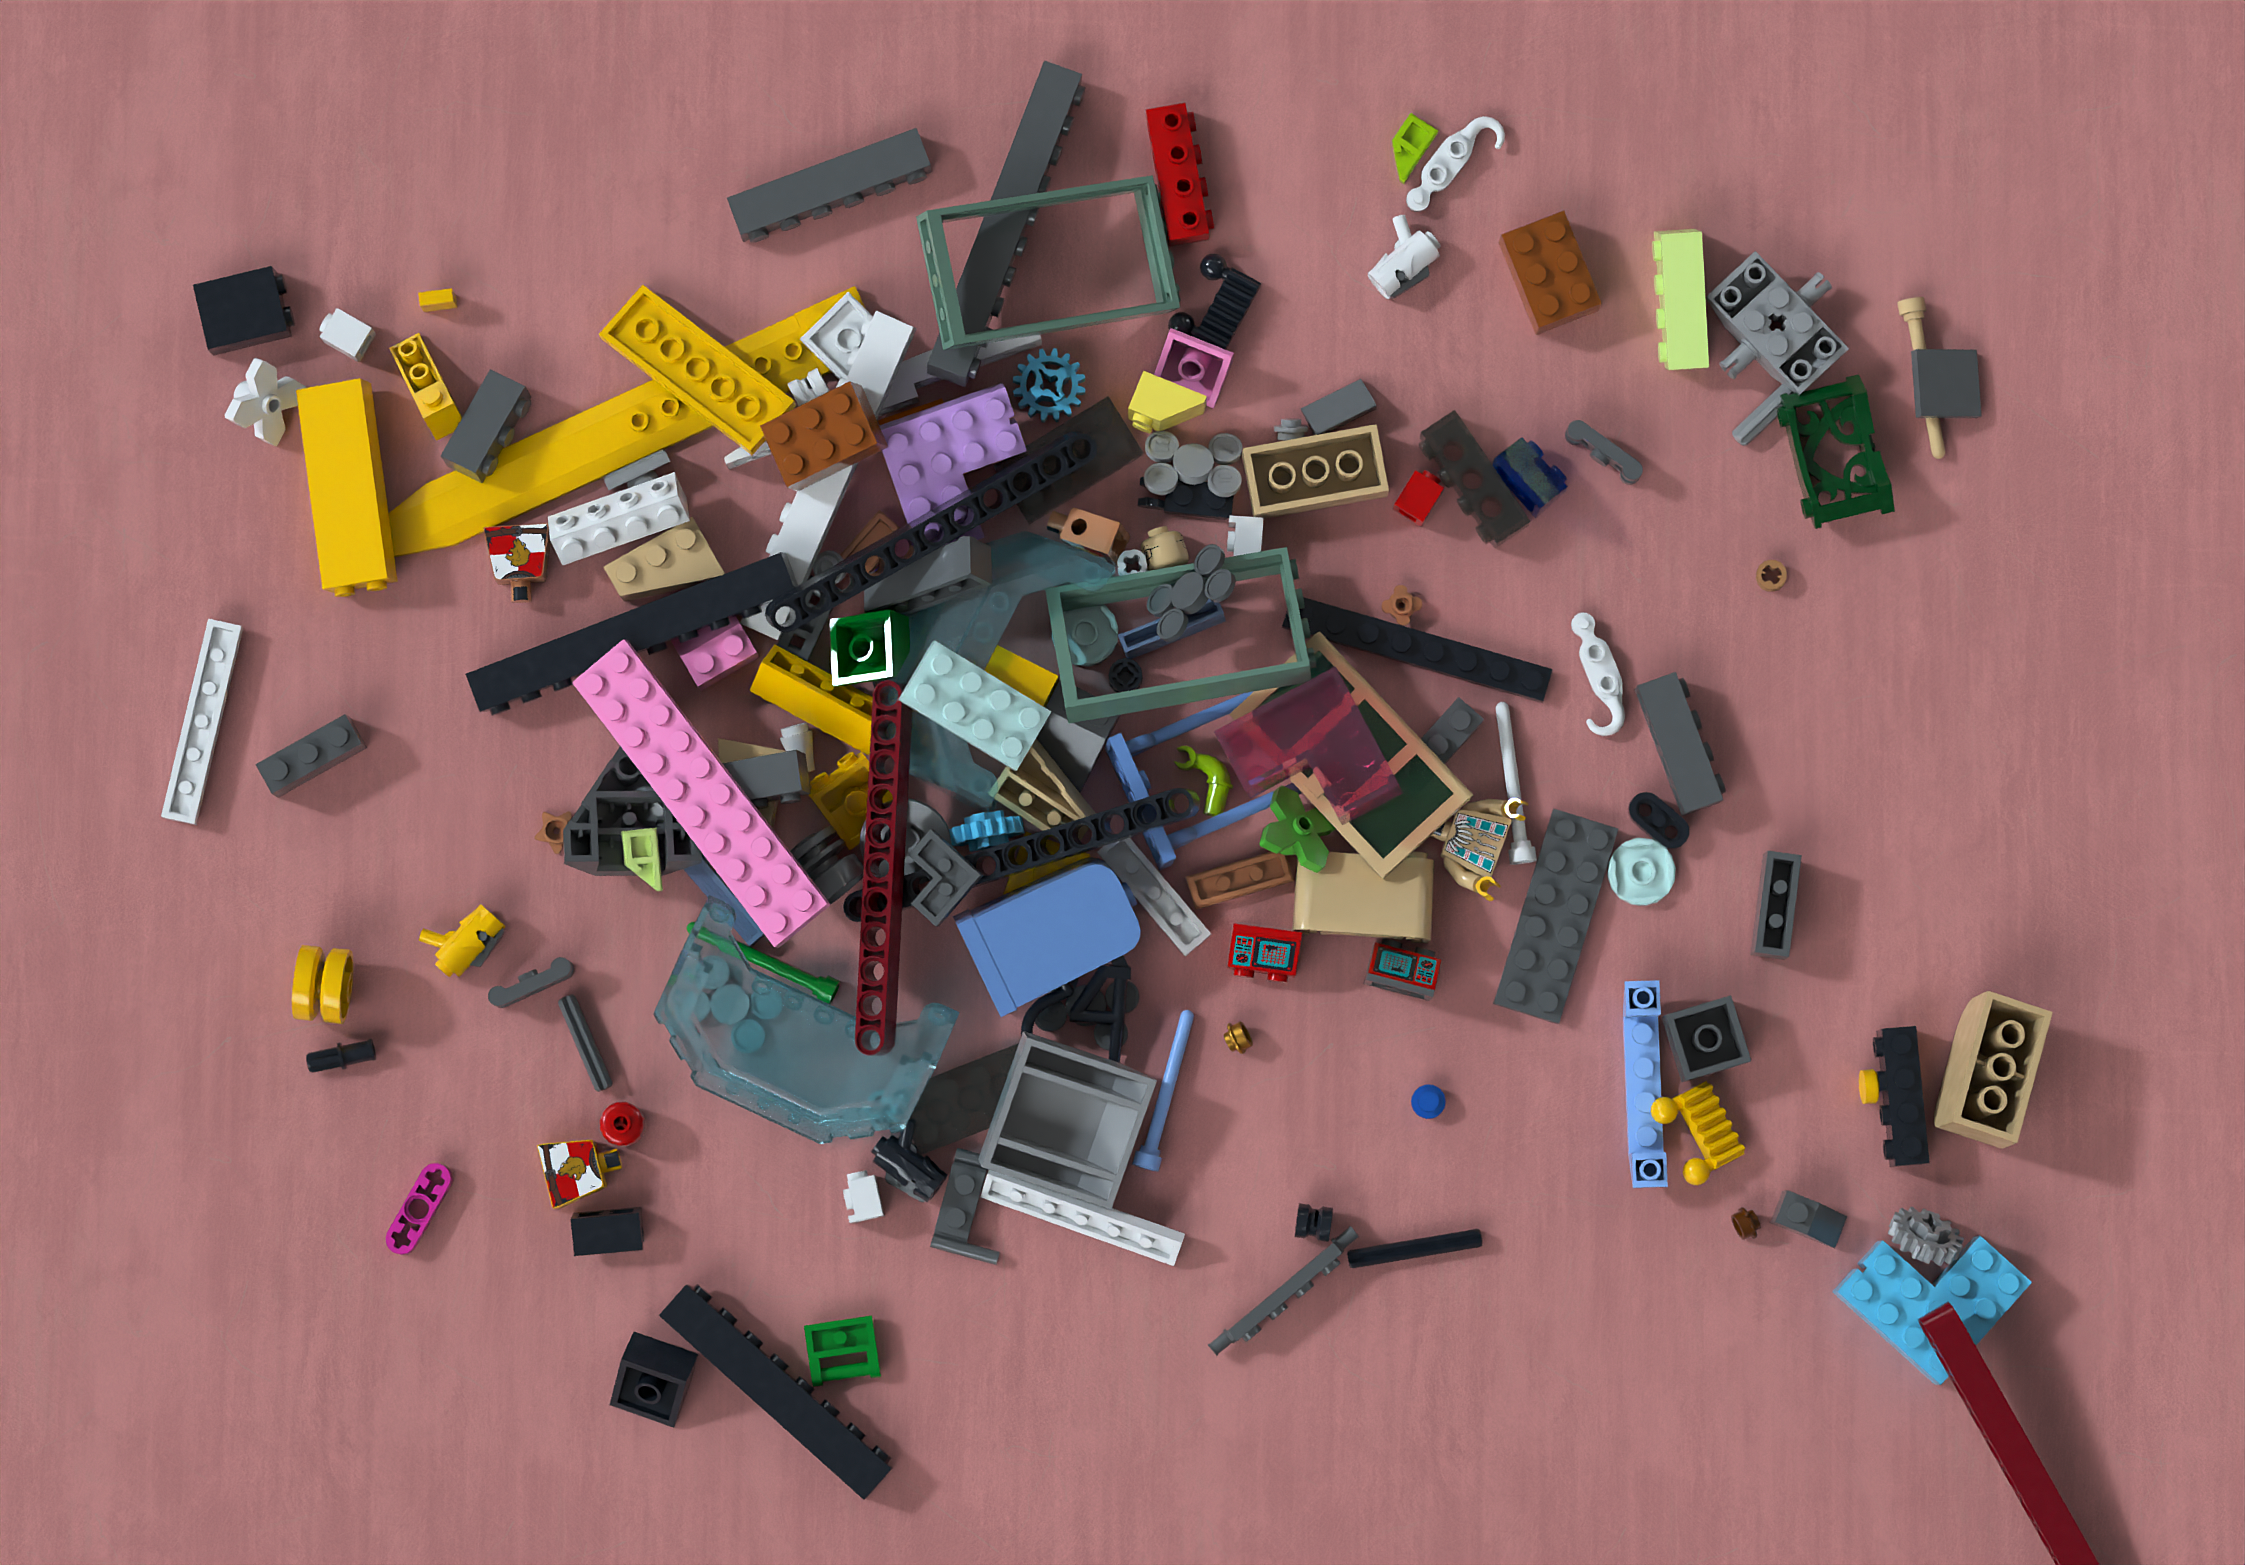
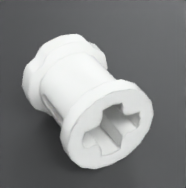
M1136 549L1124 551L1117 561L1119 576L1139 573L1136 570L1127 573L1126 563L1134 564L1135 561L1138 562L1139 572L1148 571L1146 556Z

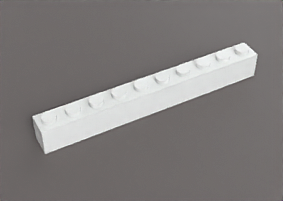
M876 311L874 316L868 315L861 330V334L865 335L860 348L856 346L853 348L847 365L851 366L850 372L846 379L841 377L836 388L849 381L862 385L874 415L878 419L917 328L879 311ZM859 462L797 491L793 503L787 502L781 513L779 521L783 522V526L779 535H772L766 552L770 556L780 552L787 554L798 585L806 582L809 578L814 562L819 555ZM768 604L760 606L762 609L761 613L746 619L742 618L740 624L776 640H779L783 633L767 622L765 610ZM781 607L776 612L775 618L778 624L786 623L791 616L789 607Z

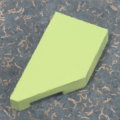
M657 828L621 831L625 866L656 891H663Z

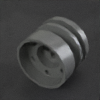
M832 825L822 831L809 835L790 851L830 904L834 903L863 878L864 865L854 853L842 859L837 857L846 845L843 839L828 846V843L837 834Z

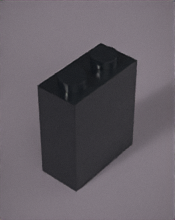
M272 266L193 285L207 349L213 356L292 337L290 327L295 326L294 316L291 307H285L282 296L287 294L286 282L283 274L278 275Z

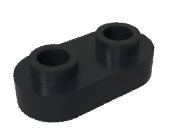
M1643 792L1637 794L1630 801L1628 815L1631 821L1654 841L1658 842L1660 846L1666 849H1677L1687 841L1689 837L1687 822L1653 793ZM1640 805H1648L1651 808V814L1646 817L1642 816L1639 813ZM1666 827H1674L1677 831V836L1673 839L1668 838L1665 835Z

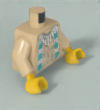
M1512 798L1509 801L1485 799L1467 803L1463 809H1459L1455 813L1452 823L1446 821L1430 836L1445 842L1440 856L1444 858V867L1458 885L1479 893L1488 901L1494 900L1487 893V890L1491 886L1501 888V885L1492 878V874L1512 819L1507 817L1524 821L1526 817L1517 814L1516 810L1520 805L1528 806L1527 802L1518 798Z

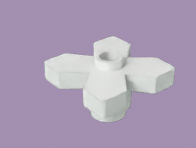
M254 358L246 373L247 381L241 382L236 387L234 399L225 413V418L243 428L254 424L256 437L268 444L277 446L286 430L281 410L298 406L296 390L306 388V386L287 376L277 381V368L266 361Z

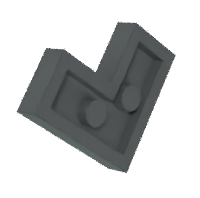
M930 829L909 853V856L933 879L911 904L932 924L938 927L982 878L983 874L934 829Z

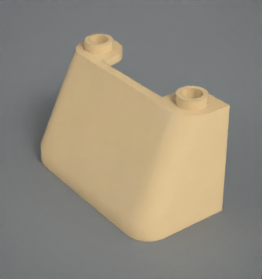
M1329 852L1325 867L1318 873L1301 866L1297 858L1292 931L1302 932V935H1309V933L1320 931V935L1337 934L1394 938L1395 940H1402L1403 937H1406V940H1411L1414 943H1429L1432 927L1434 860L1427 859L1428 853L1412 852L1388 876L1382 879L1360 854Z

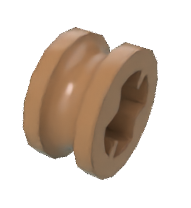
M1776 560L1764 561L1759 565L1756 572L1757 584L1767 592H1774L1782 588L1787 578L1785 567ZM1768 567L1772 571L1778 569L1781 576H1777L1779 582L1773 584L1770 580L1764 582L1762 576H1765L1766 572L1763 570Z

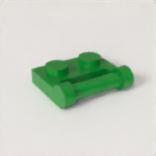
M872 1315L804 1326L813 1387L823 1386V1382L870 1375L871 1378L881 1377ZM867 1351V1362L821 1368L820 1358Z

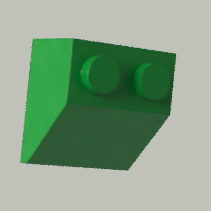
M884 610L830 619L832 686L839 687L896 678L910 652L909 617L892 610Z

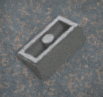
M1362 379L1301 408V411L1313 435L1329 433L1376 410L1377 405Z

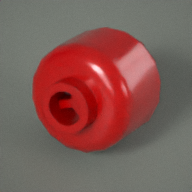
M616 1102L609 1105L603 1111L600 1118V1130L603 1137L609 1143L620 1147L631 1146L637 1143L643 1137L646 1129V1120L642 1111L637 1106L628 1102ZM620 1117V1122L615 1124L616 1120ZM624 1118L627 1120V1126L624 1124ZM622 1126L624 1129L618 1130L617 1127Z

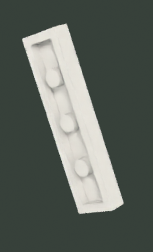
M1130 838L1105 845L1097 852L1121 882L1127 883L1134 897L1185 957L1211 935L1204 924Z

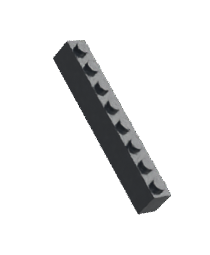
M686 1284L659 1316L865 1500L893 1469L888 1464L892 1458L878 1445L871 1449L863 1441L866 1435L852 1422L847 1426L837 1418L841 1412L828 1400L824 1399L820 1403L812 1396L811 1393L815 1389L801 1376L796 1380L786 1372L789 1365L778 1355L773 1353L769 1357L762 1351L760 1347L764 1343L750 1330L743 1334L735 1326L738 1320L727 1309L722 1307L718 1311L709 1303L713 1297L698 1284L694 1288Z

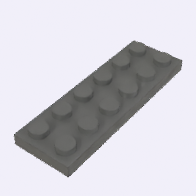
M1553 808L1493 1004L1559 1024L1618 828Z

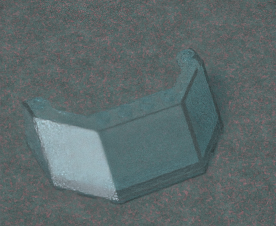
M1022 531L984 543L991 547L992 585L906 615L909 617L910 652L897 677L872 681L874 689L877 684L886 680L907 685L932 641H937L984 670L1023 596L1054 586L1074 584L1086 591H1098L1107 584L1110 577H1115V566L1084 550L1028 531ZM896 688L892 689L888 695L890 705L895 704L898 699ZM913 709L909 775L982 813L993 812L998 803L994 799L998 792V782L995 775L973 763L968 744L965 740ZM893 722L887 727L890 739L896 734V726Z
M709 895L683 946L653 1013L658 1023L664 1024L670 1033L669 1042L680 1060L685 1059L692 1070L690 1077L694 1084L705 1091L818 1144L831 1143L833 1138L848 1136L849 1139L873 1136L875 1131L889 1129L891 1133L904 1131L937 1066L960 1012L939 1003L927 1004L917 1020L896 1023V1040L894 1048L890 1053L883 1056L862 1054L855 1045L856 1017L753 969L731 933L736 921L735 910L728 903ZM876 1031L870 1038V1044L874 1049L880 1044V1036Z

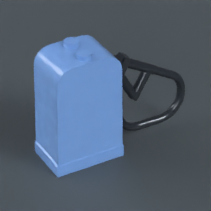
M1093 857L1078 860L972 910L968 909L953 916L1000 1017L1060 987L1039 998L1029 1007L1022 1021L1021 1036L1023 1031L1033 1034L1034 1022L1045 1008L1073 995L1074 989L1070 981L1098 968L1071 1007L1069 1021L1110 1025L1111 1034L1108 1059L1120 1063L1128 980H1131V966L1127 964L1123 955L1135 948L1139 941L1141 930L1138 919L1132 909V906L1137 905V902L1130 887L1126 882L1120 883L1118 877L1106 862ZM1114 978L1112 1011L1087 1010L1106 980Z

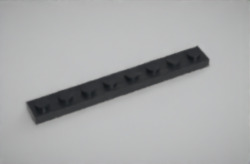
M1303 597L1305 608L1299 609L1301 619H1308L1310 636L1312 637L1314 634L1321 632L1329 642L1543 703L1553 670L1551 668ZM1286 611L1282 628L1291 630L1288 612Z

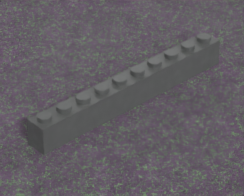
M1044 60L991 200L1047 192L1051 177L1047 176L1050 165L1057 166L1063 149L1058 144L1062 135H1069L1074 121V117L1070 116L1073 105L1080 106L1086 87L1081 86V73ZM1040 208L984 216L956 288L965 334L993 330L988 327L992 317L998 318L1005 301L1004 298L1000 297L1004 286H1011L1016 273V268L1012 267L1016 255L1022 257L1028 238L1024 237L1027 225L1034 226ZM939 332L927 363V374L966 387L969 377L975 379L978 373L981 359H978L977 356L980 348H987L989 343L943 350Z

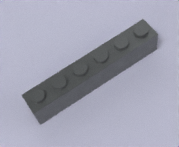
M914 128L727 197L742 241L750 240L751 243H755L768 238V232L781 228L782 231L794 229L801 225L800 221L812 216L814 220L824 218L833 213V208L845 205V208L859 205L864 202L863 197L874 193L877 196L889 194L896 189V185L906 181L909 185L919 183L927 178L926 174L931 173L932 169L918 130Z

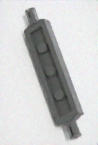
M1349 1226L1337 1238H1333L1331 1245L1228 1331L1224 1329L1221 1335L1208 1344L1211 1350L1218 1356L1221 1351L1231 1343L1237 1342L1240 1338H1243L1245 1342L1249 1341L1262 1330L1258 1325L1259 1322L1267 1316L1274 1320L1288 1308L1284 1302L1295 1293L1300 1298L1314 1286L1311 1281L1314 1276L1320 1271L1326 1276L1341 1264L1337 1257L1344 1252V1249L1349 1244L1359 1238L1358 1234Z

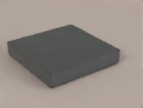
M1916 349L1911 351L1916 418H1978L1982 416L1977 350Z

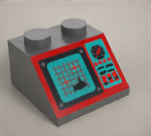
M1384 938L1381 944L1375 942L1364 984L1430 1001L1434 996L1441 959L1434 958L1436 952L1416 947L1415 952L1401 949L1402 943Z

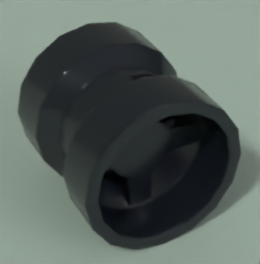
M1127 658L1119 659L1110 667L1108 675L1109 684L1114 692L1136 690L1142 684V670L1134 660Z
M1299 1203L1294 1237L1305 1239L1307 1236H1315L1319 1241L1329 1242L1333 1208L1323 1206L1320 1209H1313L1309 1204Z

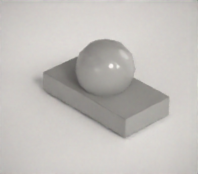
M661 449L604 476L605 484L608 490L626 482L627 488H631L659 478L653 470L670 462L666 451Z

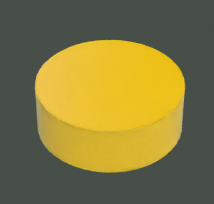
M1874 1069L1860 1070L1859 1092L1863 1104H1874L1879 1099V1082Z

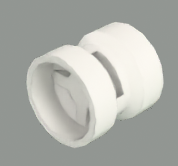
M818 368L808 372L806 378L802 380L795 379L787 384L798 406L830 391Z

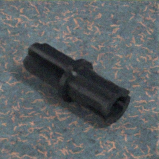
M372 1039L343 1046L342 1043H337V1047L311 1052L306 1055L307 1067L312 1073L342 1067V1070H345L347 1065L376 1060Z

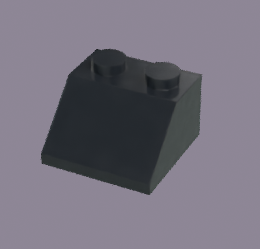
M633 1332L621 1358L609 1405L674 1428L694 1373L698 1354Z

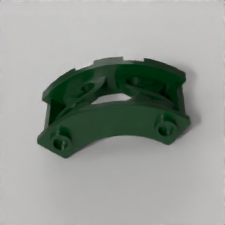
M1859 374L1846 377L1845 382L1804 391L1800 395L1796 393L1791 395L1787 393L1780 394L1782 407L1777 408V416L1780 426L1786 427L1796 473L1804 499H1800L1804 518H1811L1814 528L1818 529L1822 528L1821 523L1875 510H1880L1881 514L1895 512L1892 484L1886 472L1880 451H1875V443H1873L1872 435H1869L1875 433L1867 390ZM1849 396L1831 410L1826 403L1828 400ZM1818 403L1824 417L1819 421L1818 416L1813 411H1807L1810 422L1809 424L1802 425L1798 421L1796 408ZM1839 420L1841 428H1843L1845 423H1851L1854 427L1853 433L1844 435L1838 429L1835 422ZM1828 430L1840 443L1847 446L1860 447L1861 452L1853 456L1846 464L1843 471V479L1825 471L1813 460L1815 451ZM1799 436L1809 437L1803 451ZM1855 466L1862 467L1865 470V475L1860 477L1855 474V482L1850 481L1852 468ZM1809 474L1820 481L1814 487L1812 486ZM1838 490L1844 492V500L1825 505H1821L1818 496L1821 493L1829 494L1830 502H1832L1836 498ZM1851 493H1853V494H1864V495H1862V496H1858V497L1851 498V497H1852V494H1851Z

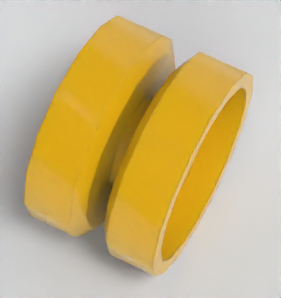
M301 946L296 960L292 987V1014L294 1019L313 1021L320 1010L324 1022L344 1024L349 1010L353 986L354 966L351 950L333 948L325 961V955L321 947Z

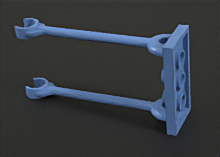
M1324 655L1316 658V668L1310 669L1311 678L1314 680L1338 671ZM1295 685L1279 687L1272 695ZM1253 692L1242 693L1154 732L1135 737L1126 742L1121 733L1108 738L1104 748L1128 802L1149 797L1148 789H1151L1145 771L1137 770L1132 757L1151 749L1153 746L1230 714ZM1376 743L1353 753L1344 761L1321 770V773L1329 781H1332L1350 772H1359L1382 762L1381 760L1384 759V755L1379 744ZM1293 783L1285 786L1298 794H1302ZM1274 791L1169 835H1166L1163 827L1143 833L1159 871L1172 866L1176 859L1174 850L1189 844L1195 839L1269 808ZM1148 804L1143 809L1142 817L1144 821L1150 824L1156 819L1157 812L1154 806Z

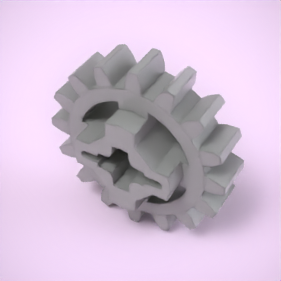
M1910 1207L1908 1211L1900 1208L1898 1213L1895 1212L1888 1230V1234L1893 1236L1891 1241L1900 1244L1902 1252L1909 1251L1912 1253L1913 1259L1925 1262L1926 1264L1933 1260L1938 1266H1942L1943 1262L1950 1265L1953 1260H1957L1964 1238L1958 1236L1960 1233L1959 1229L1951 1228L1952 1222L1942 1221L1939 1219V1214L1927 1211L1924 1208L1921 1212H1918L1914 1207Z

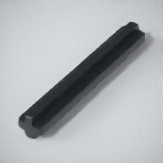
M1473 1229L1349 1250L1347 1258L1350 1268H1359L1478 1248L1482 1246L1483 1241L1481 1231Z

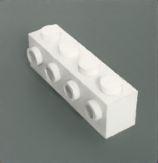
M675 472L548 516L550 541L562 565L690 521L687 497Z

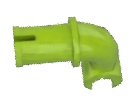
M1189 746L1178 747L1177 750L1179 752L1188 753L1190 761L1188 760L1186 763L1174 761L1179 769L1188 771L1192 768H1197L1208 775L1206 783L1209 784L1203 814L1214 817L1223 813L1229 789H1233L1230 774L1225 764L1211 755L1196 753Z

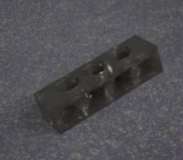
M1455 410L1420 433L1419 438L1422 442L1418 444L1419 448L1429 461L1434 459L1441 469L1437 472L1438 476L1448 489L1453 487L1459 495V498L1456 499L1457 504L1466 516L1472 515L1476 520L1478 526L1475 527V530L1485 544L1490 542L1494 548H1497L1529 526L1531 521ZM1451 445L1457 446L1462 452V458L1457 461H1450L1445 457L1444 449ZM1469 473L1476 474L1481 480V486L1476 489H1469L1464 485L1463 477ZM1487 501L1497 503L1500 508V514L1495 517L1486 516L1482 511V504Z

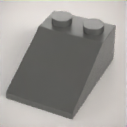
M1060 680L1046 706V709L1050 710L1051 713L1036 739L1079 793H1081L1121 715L1068 724ZM1076 686L1078 700L1096 697Z

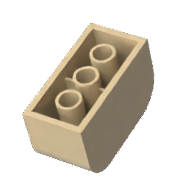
M1986 991L1972 998L1964 1009L1955 1032L1935 1106V1127L2001 1149L2018 1143L2053 1012L1991 991Z

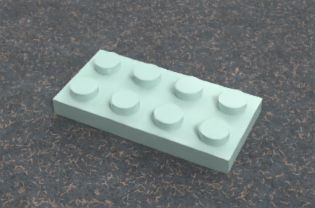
M932 641L898 699L1014 771L1018 770L1051 713L1050 710L937 641Z

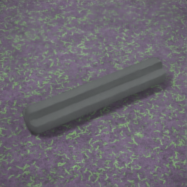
M573 994L565 996L558 1001V1005L594 1089L598 1092L608 1089L612 1086L613 1082L577 998Z

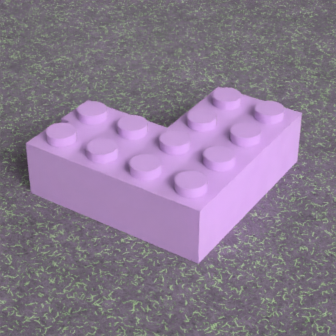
M1003 383L879 425L888 444V448L882 450L907 524L968 490L963 473L1027 451L1015 418L1009 419L1015 415ZM965 505L959 506L954 512V519L957 523L964 522L968 516V510ZM936 522L929 523L926 526L924 534L927 540L934 539L937 536L939 528ZM981 525L959 536H972L977 540L985 538ZM957 537V538H955L954 540L948 542L947 544H950V543H952V542L957 541V539H958L959 537Z

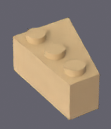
M693 517L689 518L690 521L669 529L604 566L605 571L623 601L664 594L684 588L687 589L725 574Z

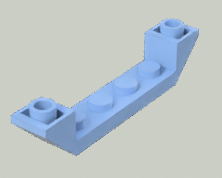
M1659 980L1624 982L1623 1037L1627 1138L1633 1188L1668 1187L1666 1152L1663 1150V1125L1656 1122L1651 1115L1652 1103L1661 1097L1658 1016L1661 1015Z

